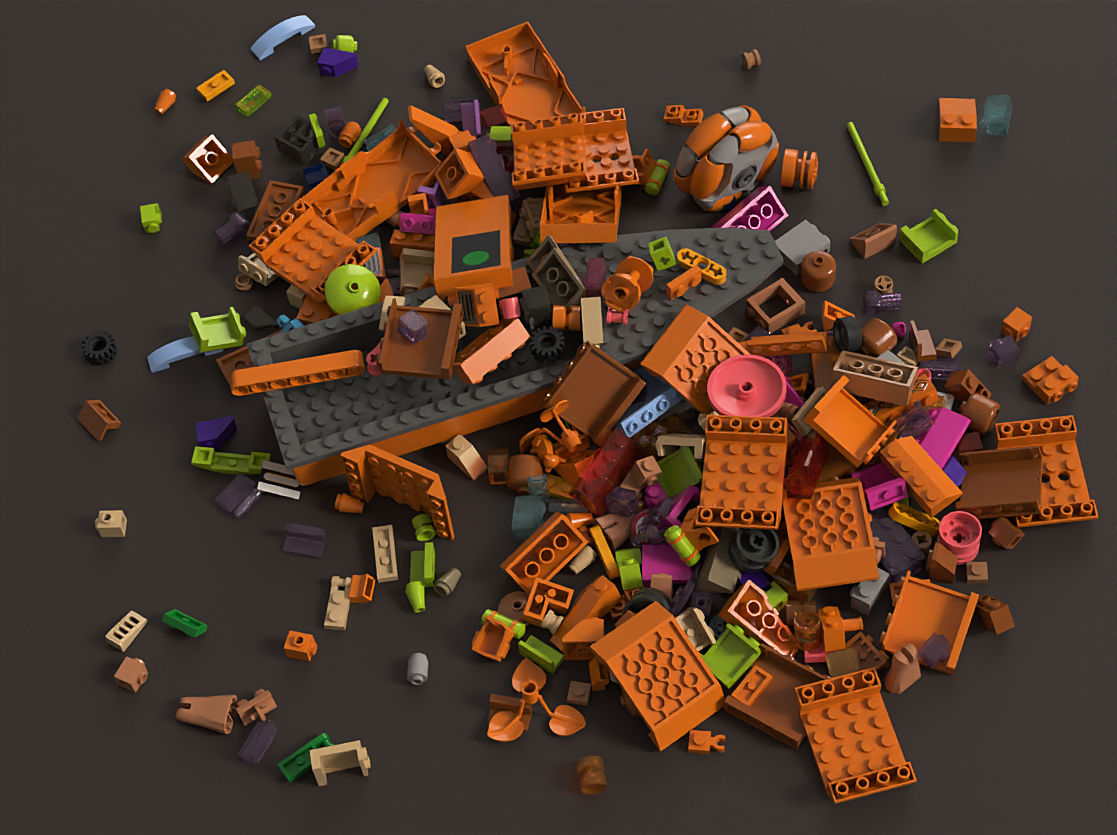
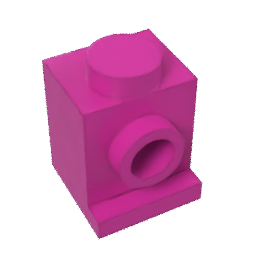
M659 482L644 489L645 497L642 500L646 505V509H649L653 515L661 513L668 504V496Z

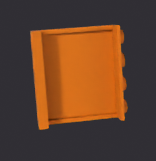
M843 375L803 420L858 468L862 462L867 464L895 431L892 427L897 421L894 420L889 427L883 424L843 388L849 381Z
M908 571L906 577H901L898 588H901L900 595L895 594L892 606L895 607L894 612H889L885 623L889 625L887 632L882 631L879 643H882L881 649L884 652L894 654L896 651L901 652V648L907 643L913 644L917 650L919 664L953 675L979 594L971 592V595L968 596L910 576L911 571Z

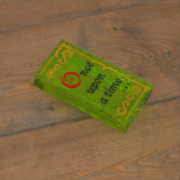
M259 84L238 101L235 107L248 117L272 97V93Z

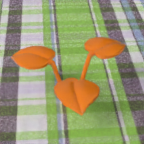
M567 400L556 403L540 415L542 422H548L555 417L564 431L561 434L562 438L560 439L545 427L542 429L536 428L520 440L521 454L532 445L537 435L546 433L557 440L562 446L565 445L570 453L582 446L576 427L570 424L573 431L566 429L558 417V414L568 408L569 402Z
M526 657L519 664L512 678L513 688L518 693H522L523 697L520 699L521 704L518 715L515 717L514 713L510 711H500L495 714L489 723L487 736L499 742L517 739L524 731V724L519 721L524 704H535L537 701L541 703L547 714L552 717L549 727L556 735L568 736L584 728L586 722L578 710L568 705L558 706L554 714L549 710L538 691L546 683V674L539 666Z

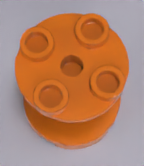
M628 256L621 261L617 267L616 274L608 277L602 286V296L604 294L606 304L619 312L633 309L639 302L641 293L648 290L653 283L654 270L652 266L648 265L644 260L633 256Z

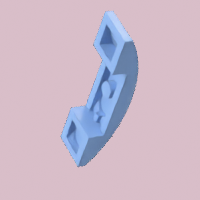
M306 15L287 19L263 34L250 48L251 52L259 60H262L274 53L273 47L298 32L301 35L315 28V24Z
M192 336L169 343L151 353L147 358L151 372L154 373L170 368L169 363L203 352H199ZM223 349L206 351L204 353L205 356L221 352Z

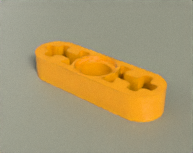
M687 248L681 249L677 253V263L680 267L689 270L695 265L705 264L707 267L701 269V278L716 285L723 284L726 281V269L723 266Z
M895 502L888 510L889 516L896 522L917 531L928 532L932 537H935L939 532L940 521L935 517L931 518L928 514L899 502Z
M597 525L589 528L591 538L609 579L612 580L620 577L619 569L600 526Z

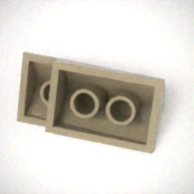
M548 235L526 261L533 270L531 275L553 306L565 305L566 308H569L570 305L581 306V298H586V288L552 236Z
M716 527L714 534L719 541L716 544L707 546L695 591L734 593L736 582L741 579L742 570L738 569L730 560L728 547L739 528Z

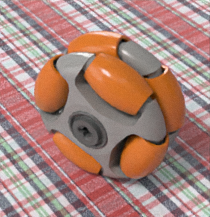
M742 105L723 110L721 114L716 113L703 120L688 137L685 143L688 147L682 148L673 171L674 182L680 191L687 195H692L695 202L704 211H723L738 201L742 191L745 190L748 193L752 191L759 183V180H762L772 170L779 151L776 135L767 123L762 122L758 112L750 106Z

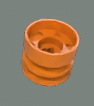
M786 149L782 166L781 186L793 188L796 180H799L800 189H803L805 181H807V189L812 190L818 172L817 152H812L809 160L808 151L804 152L801 159L799 158L798 150Z

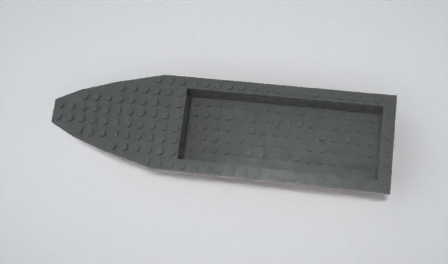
M741 228L652 231L617 235V241L611 243H572L559 247L586 288V298L600 297L604 346L600 347V349L630 370L640 365L641 361L685 305H689L713 318L757 288L784 261L770 231ZM667 237L674 253L676 265L658 271L651 257L648 243ZM681 249H690L726 269V281L723 284L716 285L702 278V281L697 286L691 287L682 296L676 297L672 301L667 297L666 284L688 271L677 263V253ZM628 256L644 260L654 270L652 285L648 290L641 293V298L633 309H629L626 326L623 323L616 322L608 324L607 311L609 306L605 302L604 294L602 296L604 282L608 277L616 274L618 265ZM530 257L511 262L512 270L525 266L531 289L496 299V305L500 320L502 317L498 301L517 297L521 316L515 318L520 320L528 334L532 337V333H537L536 329L538 328L543 330V326H546V329H549V326L553 327V304L532 277L533 270L526 262ZM705 264L697 265L701 269H705L707 267ZM435 286L400 297H405L404 306L419 307L427 299H431L435 295L437 296ZM445 297L443 302L453 310L454 305L449 306L448 297ZM384 302L247 343V347L254 367L350 350H359L363 353L365 372L361 375L262 392L287 471L292 469L298 483L301 486H306L344 474L345 470L340 455L345 451L370 444L395 456H401L454 439L459 434L464 436L545 409L541 404L542 396L546 391H550L556 377L562 375L567 362L570 359H574L577 355V349L584 342L582 324L581 331H570L569 328H566L564 331H561L565 340L564 355H561L560 360L555 358L554 363L549 360V364H545V360L540 363L539 358L535 360L534 355H531L529 338L525 341L526 344L522 348L515 349L511 353L512 356L499 362L497 364L498 367L494 371L487 372L483 376V380L475 385L465 384L454 373L451 375V380L391 374L372 376L367 370L368 363L366 357L368 353L378 346L381 338L385 336V333L379 330ZM493 325L483 327L465 326L466 335L458 340L456 355ZM546 341L541 343L540 347L551 348L555 343Z

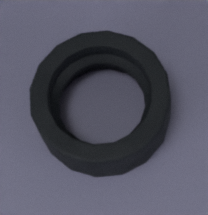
M853 316L837 318L833 323V338L839 352H842V350L856 352L861 348V328Z

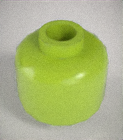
M337 35L332 40V49L354 53L357 52V41H354L351 35Z

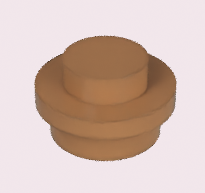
M239 274L236 277L235 286L241 291L249 290L253 286V279L247 274Z

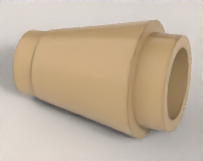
M427 65L424 68L426 77L432 87L439 88L445 83V76L442 72L432 65Z
M585 545L575 555L568 567L575 574H578L595 561L597 553L591 547Z

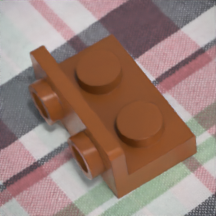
M860 631L845 643L846 649H857L862 670L875 667L876 672H878L884 666L886 669L890 666L887 662L889 657L882 649L878 651L873 646L876 643L869 634L864 636Z

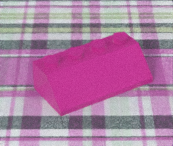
M763 186L755 189L711 228L771 231L788 214L770 186Z
M944 407L932 408L926 412L925 418L917 427L913 438L936 464L943 469L971 420Z

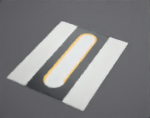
M263 460L257 489L299 499L301 485L298 483L292 469L287 471L285 465Z

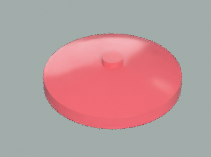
M756 355L734 356L721 362L712 371L707 384L708 399L713 409L719 415L771 417L781 408L785 401L786 379L781 369L764 357Z

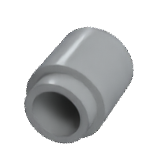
M414 653L408 660L407 680L413 685H421L427 681L429 662L426 655Z

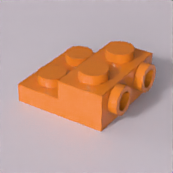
M1053 356L1022 375V380L1047 405L1053 401H1058L1066 392H1072L1078 386L1079 379L1067 365L1062 366Z

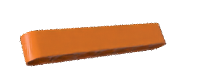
M350 350L235 370L230 373L231 393L236 396H243L358 376L365 372L363 353L359 350Z

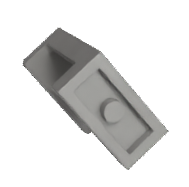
M804 220L775 241L784 259L783 264L796 276L800 274L802 259L808 253L813 251L830 252L829 238L821 234L816 226L810 224L807 220Z

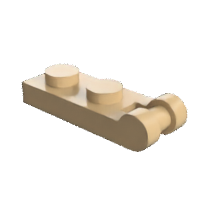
M339 576L332 577L324 623L325 629L345 630L350 606L349 592L352 577H346V579H341ZM339 586L345 587V591L339 590Z

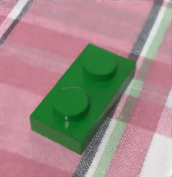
M176 609L164 613L162 619L171 628L179 629L190 637H197L205 633L208 626Z

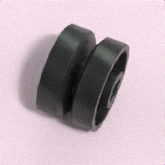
M739 528L729 543L728 554L730 560L743 572L756 573L762 571L768 566L779 550L777 534L774 530Z
M643 588L632 596L624 607L622 616L628 610L637 614L655 601L672 615L673 607L669 597L662 591L655 588Z

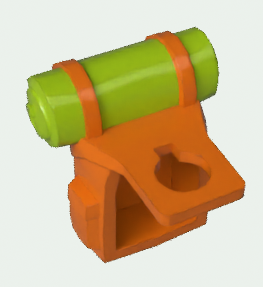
M645 149L643 155L632 156L634 168L637 169L639 184L645 186L646 193L657 196L669 173L670 163L663 159L655 161L650 150Z
M697 508L688 511L680 527L677 525L671 526L664 534L667 543L674 548L680 556V560L685 562L687 566H692L699 561L701 557L699 552L704 547L716 544L719 541L714 534L716 527L695 525Z
M487 609L481 618L483 626L480 631L475 633L471 643L472 650L486 658L501 662L502 659H505L510 649L509 643L512 638L520 639L525 633L526 625L519 620L511 619L499 614L497 611Z

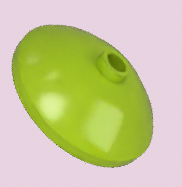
M347 264L338 267L329 275L325 283L324 294L329 307L336 314L342 315L379 303L381 288L378 279L369 269L356 264ZM355 285L358 289L353 290L351 286Z

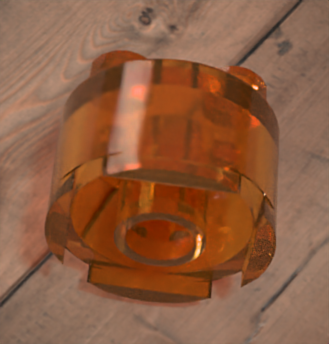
M655 419L629 438L636 460L639 461L653 455L656 462H659L668 456H658V451L656 450L658 436L668 434L664 423Z

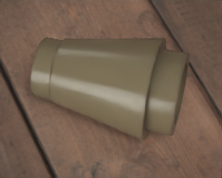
M451 568V570L439 578L434 586L436 593L442 597L451 595L461 576L460 571L456 568Z

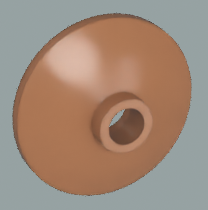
M522 591L507 594L499 603L498 613L511 619L519 620L526 626L530 625L521 621L529 596ZM521 605L520 608H515L514 606Z

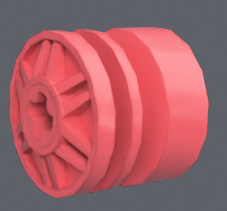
M951 512L944 516L940 522L937 543L942 544L958 557L957 565L971 562L979 551L982 533L981 524L974 515L968 512Z

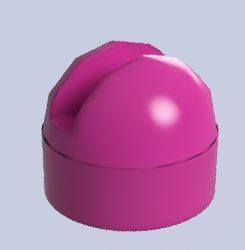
M895 322L890 326L897 337L905 335L906 327L903 322Z

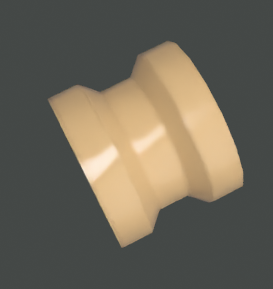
M550 609L540 627L549 629L550 633L554 635L564 617L555 615L554 611Z

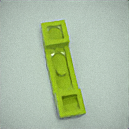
M195 446L191 463L194 466L219 473L252 475L261 473L263 460L270 462L271 454L251 452V455L215 452L214 448Z

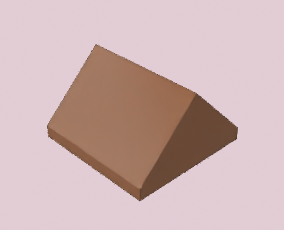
M878 223L850 237L849 240L862 257L866 259L896 244L897 226L896 224Z

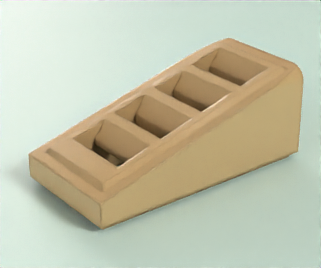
M131 611L108 632L105 639L110 645L124 652L148 620ZM134 618V619L138 620L139 622L136 624V623L132 622L131 620ZM129 624L133 626V628L130 629L127 627V625Z

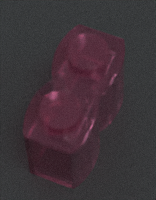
M590 257L587 262V275L584 279L586 298L600 297L602 301L604 298V294L602 296V286L607 280L606 261L604 258Z

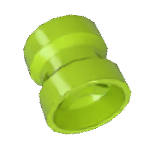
M420 514L412 519L413 527L416 529L417 540L427 541L435 536L436 533L434 527L431 526L432 520L429 514Z

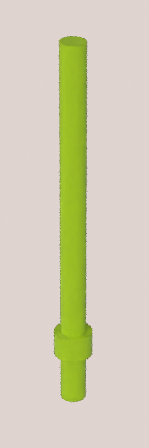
M387 98L381 100L350 153L344 157L341 164L358 153L388 104L389 100Z
M849 122L846 126L874 185L873 190L876 196H879L882 205L886 206L889 204V201L885 194V187L877 177L853 122Z

